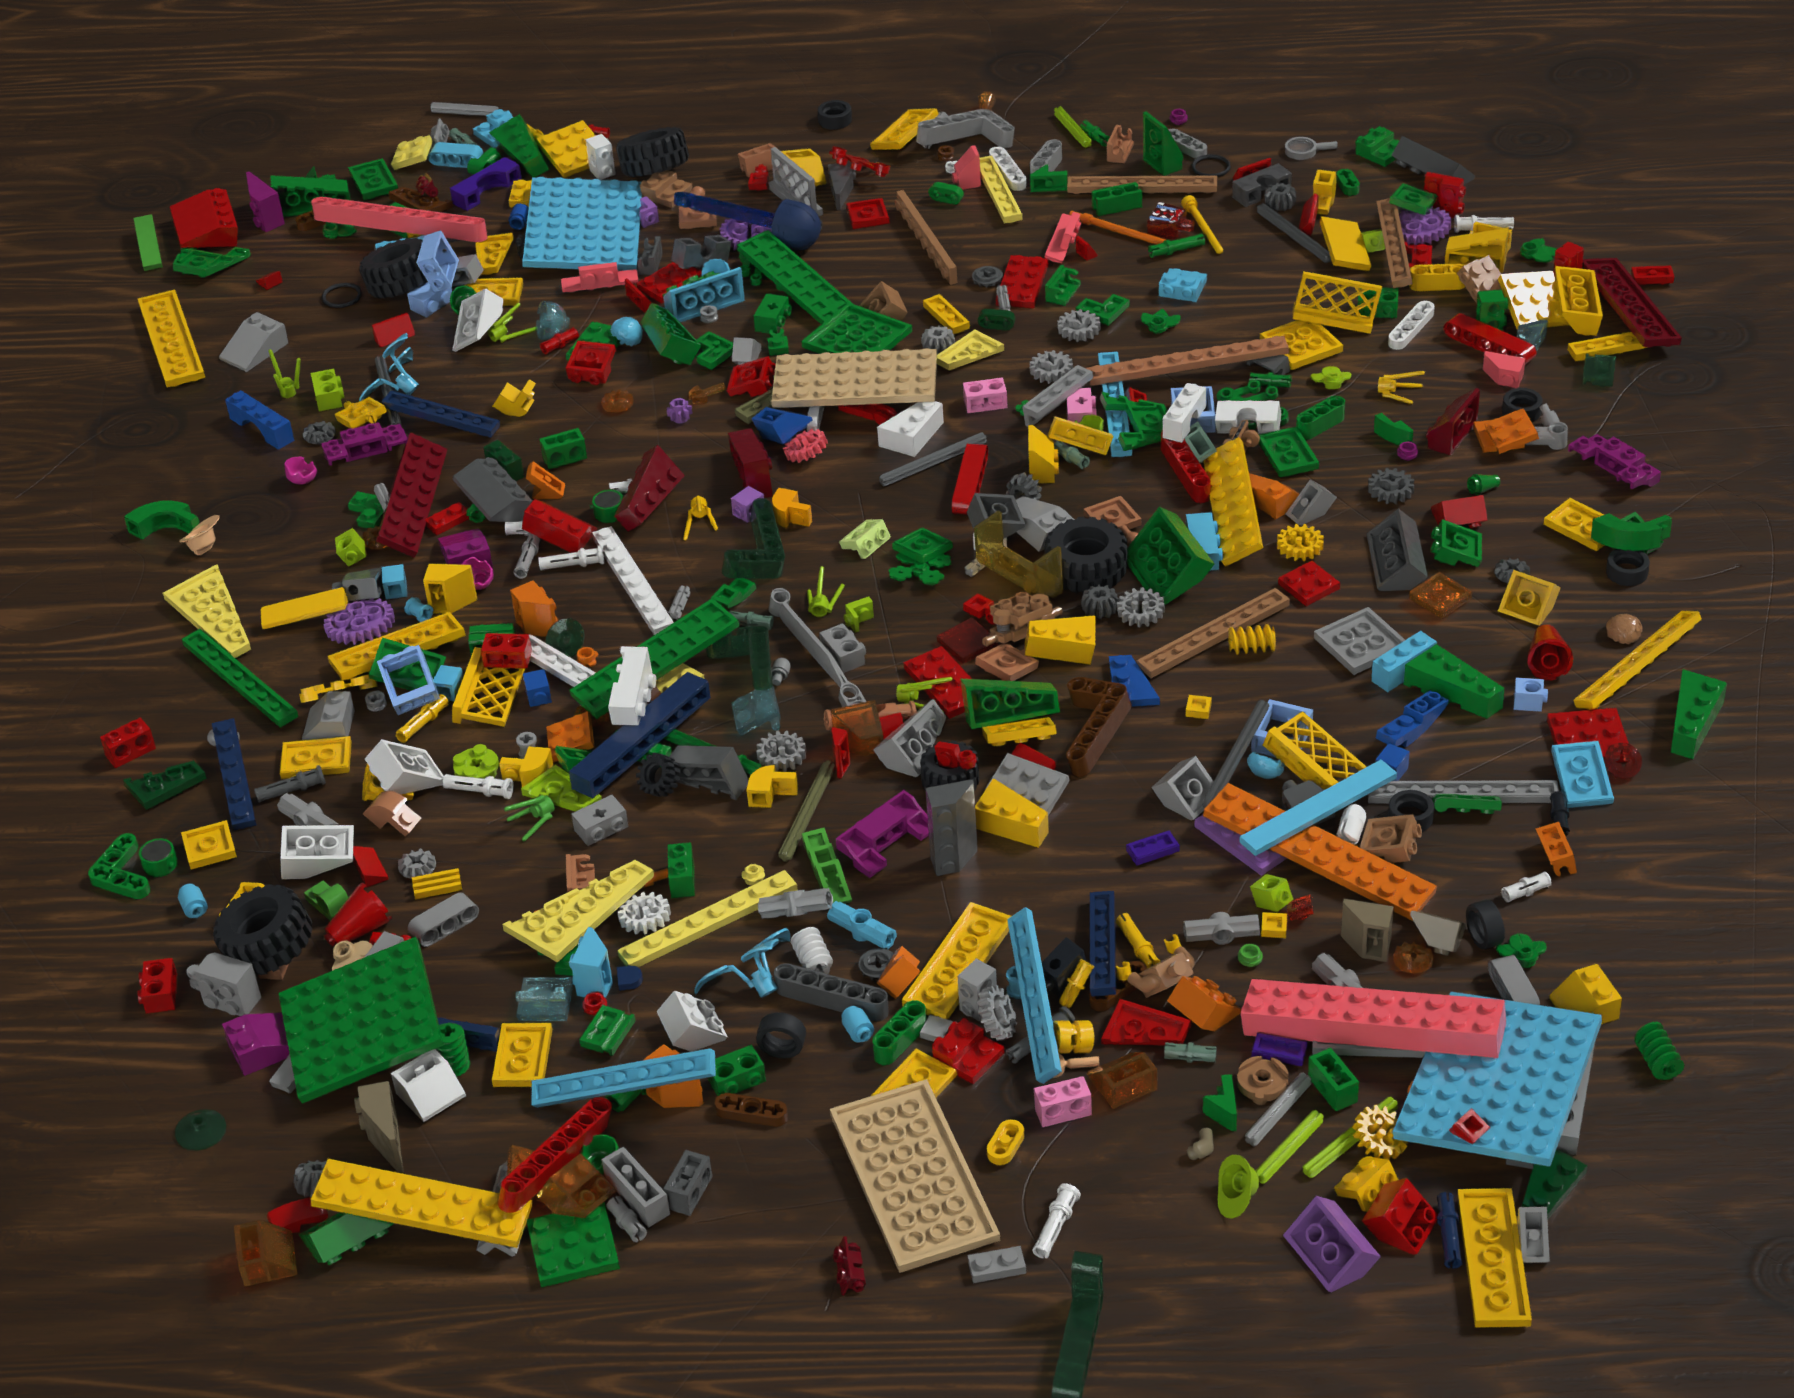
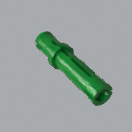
M1200 233L1173 241L1165 240L1163 243L1148 246V253L1152 252L1149 254L1151 258L1164 254L1171 255L1176 251L1205 245V238L1201 239L1204 235Z

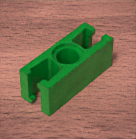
M1137 182L1092 191V208L1096 209L1097 216L1142 207V190L1138 189Z

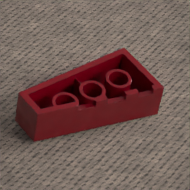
M752 428L729 432L730 451L739 476L742 478L744 489L750 486L763 493L764 498L773 497L769 470H772V462L770 457L768 458L767 451L764 450L763 443L760 442L758 434L755 435Z
M659 445L654 446L643 454L642 462L635 471L636 475L628 486L627 494L623 497L614 517L628 532L642 524L685 476Z

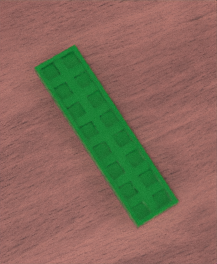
M769 230L737 244V251L821 325L847 303H852Z
M711 598L637 647H648L652 673L656 675V680H658L738 628L739 621ZM622 656L569 690L571 696L595 719L609 711L608 705L613 683H618L620 672L616 671L617 664H622Z

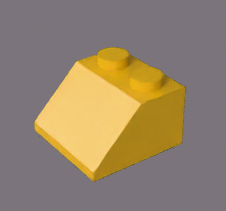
M1028 425L1029 475L1032 474L1034 481L1039 480L1038 483H1055V475L1059 474L1058 449H1054V441L1035 426Z
M1513 570L1498 612L1540 626L1553 609L1561 587Z
M1598 964L1575 970L1549 996V999L1556 1008L1602 1015V1024L1617 1020L1620 1016L1622 997Z

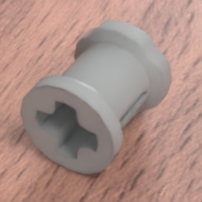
M523 732L516 738L517 745L520 747V759H524L528 746L536 747L537 738L532 732Z

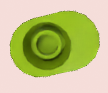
M1241 1155L1228 1156L1220 1166L1218 1176V1208L1221 1214L1226 1218L1232 1219L1240 1216L1246 1210L1251 1197L1258 1190V1174Z

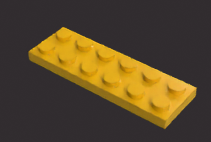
M450 612L373 639L372 641L370 640L329 655L328 660L342 681L356 678L357 675L370 672L382 637L409 646L419 645L423 650H433L438 648L439 645L455 642L466 635L462 625Z
M970 902L902 998V1006L909 1001L918 1000L925 1005L926 1015L929 1016L931 1014L948 1020L959 1005L957 976L976 958L987 964L1009 932L1007 919L1011 916Z
M1512 1188L1458 1189L1457 1200L1475 1327H1531L1532 1317Z

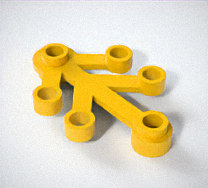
M368 674L350 679L351 683L344 684V680L330 682L331 687L324 688V684L300 689L301 694L299 696L301 703L318 700V694L358 685L360 690L377 687V681L369 679Z

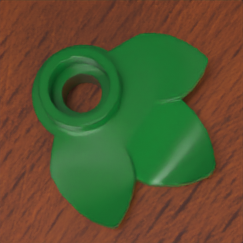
M326 222L322 233L324 237L334 239L338 236L353 235L357 232V229L353 225Z
M1543 238L1533 239L1522 245L1520 254L1527 259L1551 262L1555 256V250L1558 248L1546 246Z
M1164 309L1159 310L1153 315L1149 313H1142L1141 321L1148 325L1150 331L1156 334L1163 333L1169 327L1178 325L1181 320L1180 315L1169 316Z
M1521 933L1512 935L1509 939V944L1496 946V951L1502 957L1514 955L1523 968L1534 966L1538 960V955L1545 953L1547 949L1544 941L1533 942L1528 935Z

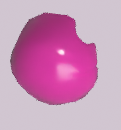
M292 457L284 463L286 478L294 484H307L313 481L317 474V469L311 461L310 464H307L303 457Z
M471 557L464 560L461 564L471 565L476 590L485 589L492 582L493 569L486 560L480 561L476 557Z

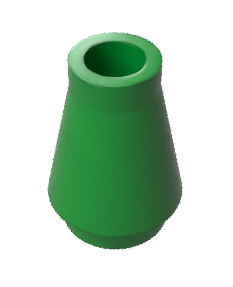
M1473 474L1467 480L1469 492L1475 495L1482 494L1500 485V478L1496 474Z

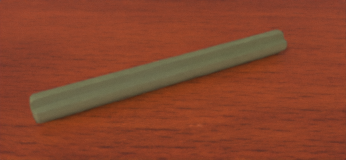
M831 760L823 762L778 853L779 858L784 862L792 859L802 838V833L805 832L834 773L836 766Z

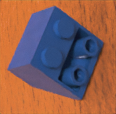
M765 407L751 418L763 439L781 444L791 441L796 433L806 429L808 424L813 421L810 416Z

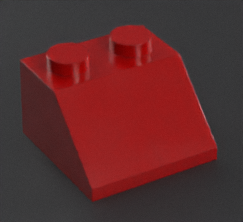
M1483 495L1442 501L1431 506V511L1438 525L1443 519L1460 526L1468 525L1469 529L1481 527V523L1488 520Z

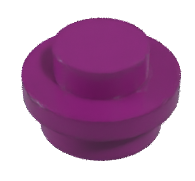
M1175 109L1170 114V121L1176 125H1181L1188 120V115L1183 109Z
M1403 442L1397 449V455L1403 460H1412L1418 456V449L1413 442Z

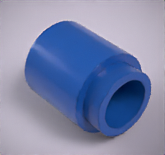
M519 203L514 205L509 216V224L515 230H520L527 224L529 207L525 204Z

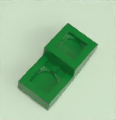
M1383 413L1375 415L1374 432L1377 435L1399 446L1403 442H1413V430L1400 420L1394 423Z
M737 576L729 586L723 584L711 598L720 605L731 608L749 597L756 590V585L750 580Z

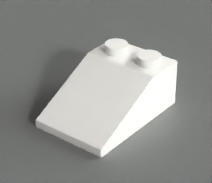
M484 289L461 301L452 349L454 352L480 340L501 316L503 298Z
M381 739L365 758V761L370 766L369 770L381 782L380 786L385 791L406 794L443 785L444 775L425 749Z
M354 825L282 826L281 879H307L353 862Z

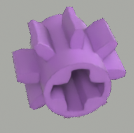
M676 398L669 403L670 407H667V416L671 417V421L684 423L690 419L689 415L692 414V405H688V401Z

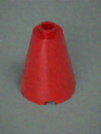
M1547 624L1539 626L1534 633L1527 655L1529 669L1535 677L1544 680H1556L1557 677L1566 675L1573 665L1572 650L1555 627Z
M364 883L356 887L324 928L326 932L324 938L332 947L341 941L351 942L392 920V916L385 915L388 909L372 890L368 893L364 890L366 887Z

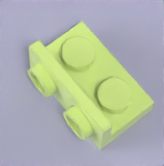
M883 519L865 520L840 540L839 543L842 549L857 550L860 558L866 559L889 540L891 536Z

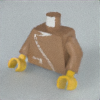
M1173 934V941L1164 939L1168 953L1174 955L1139 974L1136 972L1131 973L1130 963L1126 961L1122 962L1123 967L1115 966L1119 980H1128L1131 985L1142 991L1147 998L1175 985L1182 976L1189 977L1193 975L1192 968L1195 966V961L1192 955L1181 946L1178 935Z

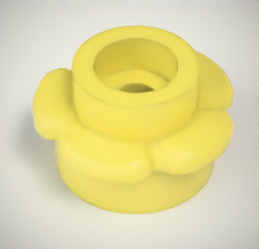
M756 864L745 867V871L742 872V878L750 886L764 880L765 877L764 868Z

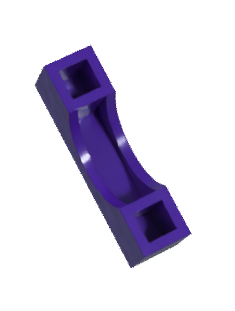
M506 157L491 164L450 188L453 204L465 211L481 204L479 195L483 191L493 187L508 188L513 185V181L522 180L520 166Z

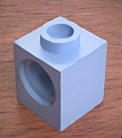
M1516 678L1514 710L1542 712L1543 702L1547 703L1548 689H1544V679Z

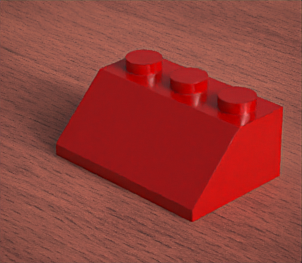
M534 499L524 511L523 530L570 553L578 552L580 548H584L592 538V532L597 531V527L540 500Z

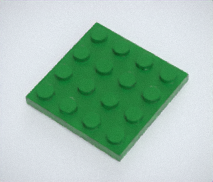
M847 303L801 341L802 348L818 354L826 352L853 353L891 350L912 332V325L852 303Z

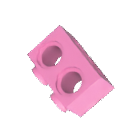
M1003 378L963 383V395L967 413L1007 408V391Z
M1084 1076L1034 1088L1035 1110L1042 1127L1092 1115L1091 1093Z

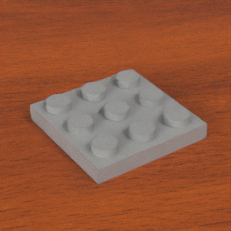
M1369 607L1314 631V639L1353 675L1372 667L1373 660L1405 641L1403 637Z

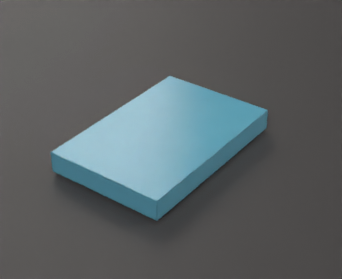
M1599 741L1552 745L1551 752L1561 791L1566 796L1567 808L1613 804L1614 796Z

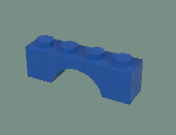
M236 392L225 399L231 420L240 426L251 421L261 431L266 442L279 450L294 441L290 421L245 392Z

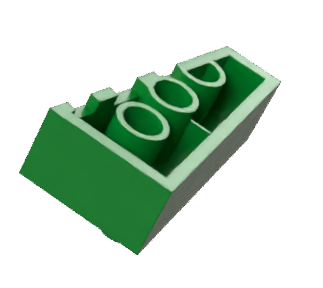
M520 114L489 132L496 144L532 178H536L549 170L529 127Z
M270 175L271 188L278 192L283 217L301 215L312 211L311 201L314 198L328 197L350 200L347 180Z
M653 303L650 304L640 323L659 354L672 359L677 364L685 363L691 365L702 345L667 308Z
M1437 644L1405 664V686L1411 688L1414 685L1421 688L1422 693H1427L1428 691L1437 692L1442 697L1448 699V703H1458L1461 705V709L1486 719L1503 709L1504 687Z
M1682 669L1671 753L1694 759L1724 704L1727 682Z
M960 678L966 722L971 729L1060 712L1058 693L1052 683Z

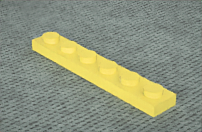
M993 156L981 157L980 177L1003 222L1014 223L1022 220V213Z

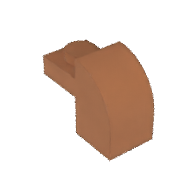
M393 791L381 792L363 813L378 828L381 829L389 822L405 837L421 819L420 816L404 804L407 798Z

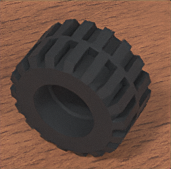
M953 740L951 742L942 741L958 744L960 752L971 750L977 758L975 766L971 769H963L962 766L956 768L939 766L934 747L937 743L933 744V747H928L926 752L922 754L920 759L921 780L925 791L929 787L972 779L974 791L977 789V785H979V762L977 753L973 751L971 746H966V743H957V741Z

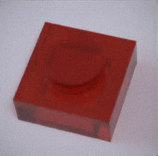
M1311 895L1293 899L1287 904V913L1290 921L1295 919L1302 920L1314 914Z

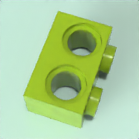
M334 369L311 373L319 411L343 407L341 399L345 397L340 375L336 376Z

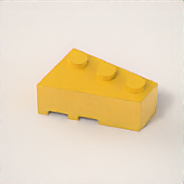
M1095 616L1029 621L1025 638V656L1091 665L1095 649Z

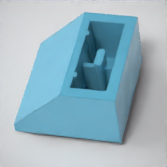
M588 927L584 936H581L575 954H572L570 957L569 967L572 968L573 972L572 983L575 985L577 996L585 997L591 992H599L606 998L613 984L608 951L594 929Z

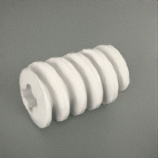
M807 927L795 933L790 943L802 967L829 974L833 959L826 948V944L823 942L819 930L814 927Z

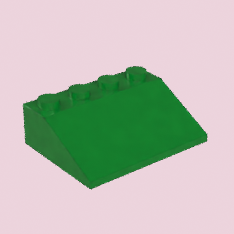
M1158 507L1127 548V565L1146 591L1152 589L1153 594L1159 592L1160 597L1164 598L1165 605L1201 582L1215 565L1180 517L1162 507Z

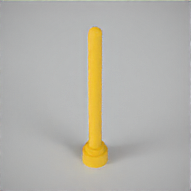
M1191 195L1184 197L1181 201V206L1186 212L1192 214L1216 253L1222 254L1223 248L1198 211L1196 199Z

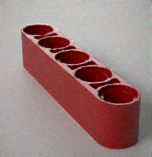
M1462 313L1456 314L1443 326L1444 332L1448 337L1484 353L1488 351L1525 358V365L1537 355V351L1531 343Z
M1162 430L1161 451L1187 493L1196 503L1208 502L1210 500L1211 481L1185 439L1182 443L1163 438Z
M966 444L953 494L952 514L968 515L967 510L974 493H980L988 460V445Z

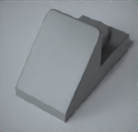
M1519 1207L1517 1226L1523 1263L1550 1262L1547 1207Z

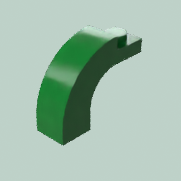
M178 501L148 503L124 516L128 533L142 540L151 533L163 528H178L189 534L200 523L198 517L193 513L191 514L189 505Z
M1608 513L1593 519L1591 539L1605 546L1621 550L1642 551L1660 547L1661 540L1670 537L1672 518L1664 515L1647 522L1634 523L1621 520Z

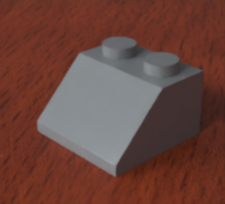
M350 691L327 692L310 708L302 740L349 736L355 712Z
M1194 756L1179 762L1151 788L1165 807L1189 820H1194L1204 811L1205 808H1203L1202 803L1214 781L1198 758Z

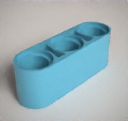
M437 142L428 155V159L436 166L467 168L469 160L472 158L478 159L483 155V150L478 145Z

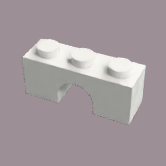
M1190 383L1184 386L1163 417V438L1181 443L1184 441V438L1190 432L1191 418L1198 419L1206 408V387Z
M1270 400L1218 401L1215 416L1217 433H1229L1232 427H1239L1242 420L1255 421L1258 433L1278 431L1281 422L1279 401Z

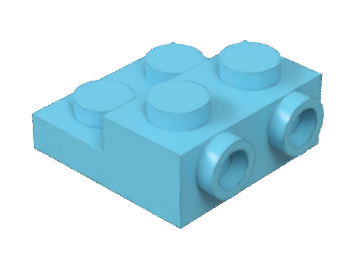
M499 109L486 115L487 122L473 128V134L491 147H497L498 145L489 132L512 118V114L508 110L503 111Z
M1169 268L1168 272L1163 274L1159 282V296L1197 302L1207 281V274Z

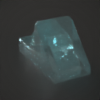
M1543 319L1519 325L1517 338L1531 343L1536 351H1538L1546 338L1548 320Z

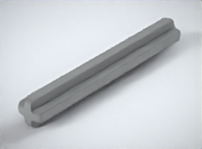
M433 102L430 106L432 113L486 116L498 110L497 106Z
M1300 1073L1245 1134V1141L1252 1146H1256L1311 1085V1077L1305 1073Z

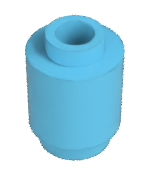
M186 884L180 888L178 900L185 915L189 918L202 916L207 911L208 905L200 888L194 884Z
M850 1006L843 1011L841 1015L842 1024L854 1042H865L870 1039L874 1033V1026L863 1009L857 1006Z

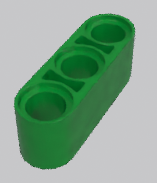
M1331 396L1298 414L1296 426L1304 439H1312L1342 422L1345 418V399L1341 396Z
M912 1000L907 1002L874 1035L873 1052L874 1059L878 1064H892L920 1036V1031L926 1022V1007L921 1001Z

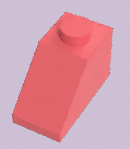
M975 145L971 146L954 165L952 180L962 190L981 187L980 155Z
M1485 351L1483 370L1497 385L1518 388L1524 375L1525 358Z

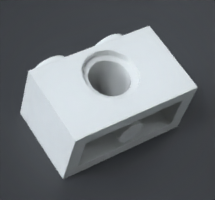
M602 134L585 139L589 169L592 174L600 180L616 175L612 144Z

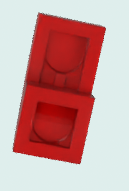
M312 1197L290 1202L269 1211L267 1219L274 1235L296 1233L300 1231L302 1224L320 1223L326 1220L328 1212L326 1209L311 1206Z

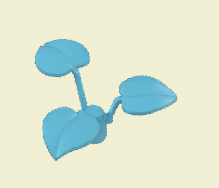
M407 333L392 342L383 353L384 359L390 355L394 361L388 371L391 373L397 368L401 373L395 379L397 384L378 378L362 392L359 401L364 400L382 384L394 387L397 391L401 389L407 395H411L417 389L419 384L401 366L406 362L413 361L412 348L408 347L398 358L394 355L395 350L408 339Z
M784 928L771 934L741 957L742 962L753 957L759 970L751 974L752 980L746 977L734 965H725L704 975L696 984L695 994L708 981L731 971L741 977L750 988L755 987L761 998L776 991L778 987L769 971L765 951L772 949L779 942H790L789 930ZM759 955H761L763 966L760 962Z

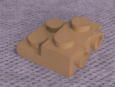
M669 170L654 173L647 181L643 180L640 184L642 198L647 196L652 202L673 208L687 196L693 188L691 183L677 179V173Z
M1488 255L1480 260L1476 259L1464 265L1457 272V275L1477 303L1478 291H1490L1491 286L1501 273Z
M1413 814L1368 819L1360 848L1378 857L1384 856L1385 860L1390 863L1410 861L1411 855L1417 853L1415 841L1416 838H1421L1422 829L1420 824H1417Z

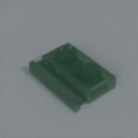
M1586 354L1583 384L1592 382V385L1613 387L1616 356L1595 354V357H1591L1589 354Z

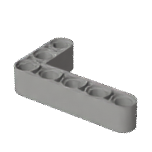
M979 109L919 122L916 142L921 145H931L983 134L996 145L1009 148L1013 144L1015 128L993 111Z

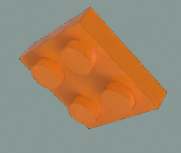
M1524 408L1484 423L1485 429L1499 454L1539 439L1538 432Z
M588 711L546 727L548 748H551L553 763L558 761L554 750L556 746L583 750L595 748L592 719Z

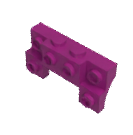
M378 422L341 431V439L330 440L321 444L325 459L328 461L329 466H331L332 461L344 458L346 462L388 452L387 447L391 451V446L406 443L407 436L401 424L381 428Z
M1598 434L1589 439L1582 436L1569 444V452L1575 450L1582 455L1583 460L1595 456L1594 464L1616 476V480L1630 483L1631 489L1640 485L1652 487L1660 482L1661 471L1645 462L1646 455L1614 436L1608 440Z
M903 790L836 838V849L853 860V867L871 878L887 866V859L881 856L879 852L907 832L920 841L929 835L927 813L920 807L914 796Z

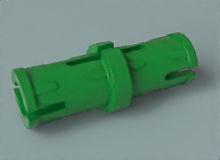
M1087 120L1083 121L1087 126L1080 124V128L1091 140H1096L1100 145L1107 146L1104 140L1108 142L1110 137L1103 133L1098 126H1093Z
M1273 372L1268 374L1250 373L1251 378H1249V381L1258 380L1260 386H1267V388L1269 386L1291 388V375H1274Z

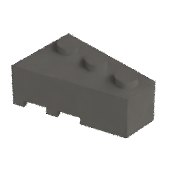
M677 746L669 756L679 764L676 768L680 769L681 772L677 774L680 777V781L676 780V782L695 788L704 786L710 788L711 793L715 794L719 792L730 794V798L734 800L740 797L748 785V777L734 747Z

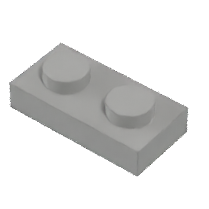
M1021 1246L968 1255V1264L973 1283L1026 1274V1265Z

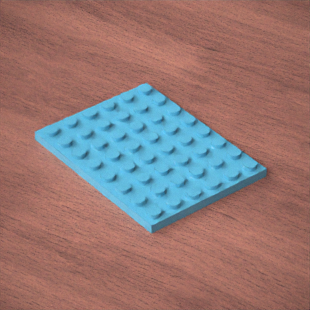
M560 177L532 178L523 252V267L579 269L578 267L617 262L618 271L637 270L640 233L639 208L641 206L640 198H642L641 182L635 180L563 179Z
M1450 992L1449 994L1452 996L1490 998L1458 992ZM1505 1000L1506 1027L1499 1057L1491 1058L1425 1052L1394 1127L1393 1138L1551 1166L1602 1024V1015ZM1471 1108L1491 1127L1473 1144L1449 1131L1454 1123Z

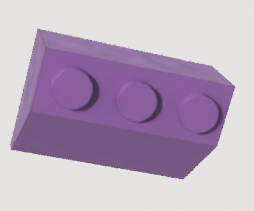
M1315 1196L1283 1235L1328 1292H1333L1364 1277L1381 1257L1335 1201Z

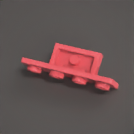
M1073 212L1071 216L1064 213L1061 215L1044 258H1048L1052 262L1063 263L1070 244H1074L1081 226L1080 214Z
M617 262L581 266L578 267L580 276L561 279L563 292H575L625 285V279L634 284L638 282V275L636 269L618 271Z

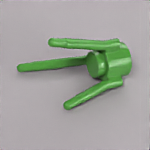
M540 795L537 798L504 808V811H510L531 805L529 808L508 817V822L530 812L534 817L541 818L522 837V841H526L539 827L552 818L551 813L555 810V807L549 796Z

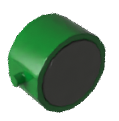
M603 490L594 495L590 509H593L595 518L603 523L618 521L614 516L623 499V495L616 490Z
M167 839L150 840L139 850L143 870L148 876L162 877L170 874L177 867L178 860L174 846Z

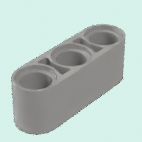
M1056 139L1048 140L1030 161V174L1048 164L1049 171L1055 170L1062 161L1061 141Z
M457 893L413 918L408 924V932L413 937L416 936L422 946H431L475 920L479 914V908L464 893Z
M1514 955L1488 961L1490 977L1503 1000L1540 1005L1537 993Z

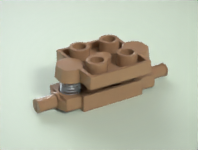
M1019 592L1011 598L1002 599L990 606L993 623L997 624V626L990 629V635L984 637L982 642L987 647L998 642L1019 641L1026 638L1029 621L1055 619V617L1063 614L1062 608L1057 606L1052 609L1048 596L1044 594L1032 596L1027 592Z

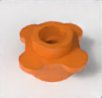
M583 647L577 651V660L575 661L585 667L595 666L597 664L596 657H598V652L590 647Z

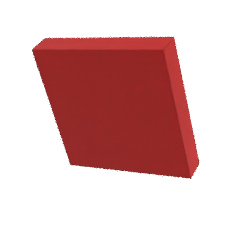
M883 198L846 203V210L853 229L890 224Z

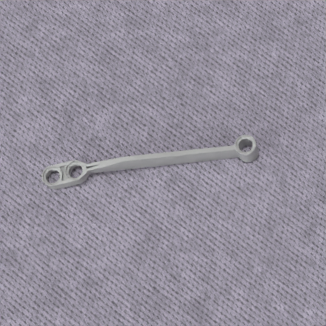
M783 588L774 589L771 592L769 612L773 616L781 618L787 628L840 687L838 698L842 707L868 706L860 689L847 681L832 654L790 608V593ZM850 691L855 697L848 698L843 693ZM860 715L858 719L865 720L864 715Z

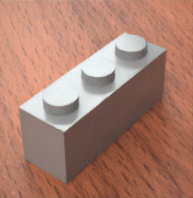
M624 1147L601 1159L605 1180L648 1228L670 1215L667 1194Z

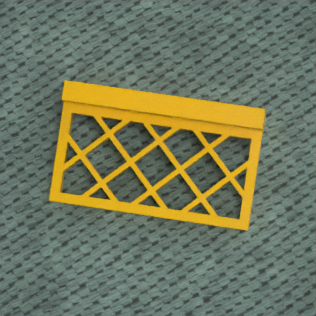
M1303 271L1296 302L1293 306V319L1371 334L1382 286ZM1306 278L1315 280L1317 285L1308 289L1305 284ZM1334 283L1337 288L1328 293L1324 285ZM1349 286L1354 287L1357 292L1347 296L1343 289ZM1321 288L1325 295L1316 300L1312 292ZM1368 290L1376 291L1375 296L1369 300L1363 294ZM1341 292L1345 299L1335 303L1331 296ZM1307 295L1313 301L1308 305L1300 304L1301 298ZM1360 295L1364 303L1355 307L1351 300ZM1329 299L1332 306L1322 308L1319 303ZM1348 302L1352 309L1348 312L1341 311L1339 306ZM1368 306L1371 310L1370 316L1361 315L1358 310Z
M475 647L452 706V722L461 724L462 719L505 727L526 668H515L519 669V671L512 674L507 670L510 668H493L489 670L483 665L481 648ZM499 672H502L505 675L504 677L499 679H496V677L494 676V674H497ZM488 677L491 682L483 685L480 680ZM510 681L513 686L505 689L502 684ZM497 687L500 691L491 694L488 689ZM483 692L486 697L477 699L475 694ZM505 696L508 700L499 703L496 699ZM491 701L494 705L493 707L486 709L482 705ZM475 707H478L480 710L478 713L468 712ZM499 711L503 716L498 718L493 717L491 714Z
M1303 711L1280 727L1276 728L1274 726L1268 730L1263 746L1277 759H1280L1304 782L1308 780L1313 781L1323 790L1338 783L1333 777L1346 779L1355 774L1348 772V766L1355 767L1359 771L1366 768L1361 761ZM1302 721L1308 726V729L1297 728V723ZM1283 733L1293 734V740L1287 738ZM1298 735L1309 736V742L1299 741ZM1314 737L1322 738L1325 744L1314 743ZM1299 747L1309 748L1310 754H1306ZM1315 749L1326 751V757L1315 755ZM1331 752H1338L1342 759L1332 758ZM1316 762L1327 763V769H1323ZM1332 764L1342 765L1343 771L1332 770Z

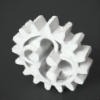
M642 892L639 897L633 895V899H628L625 905L619 907L620 911H618L621 927H626L627 932L634 930V934H638L640 931L647 934L648 930L656 932V927H664V922L669 921V915H671L667 898L663 899L661 894L655 897L654 892H651L649 895H645Z

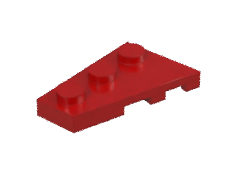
M1120 999L1101 1041L1102 1044L1165 1045V1042L1183 1044L1191 1027V1020Z

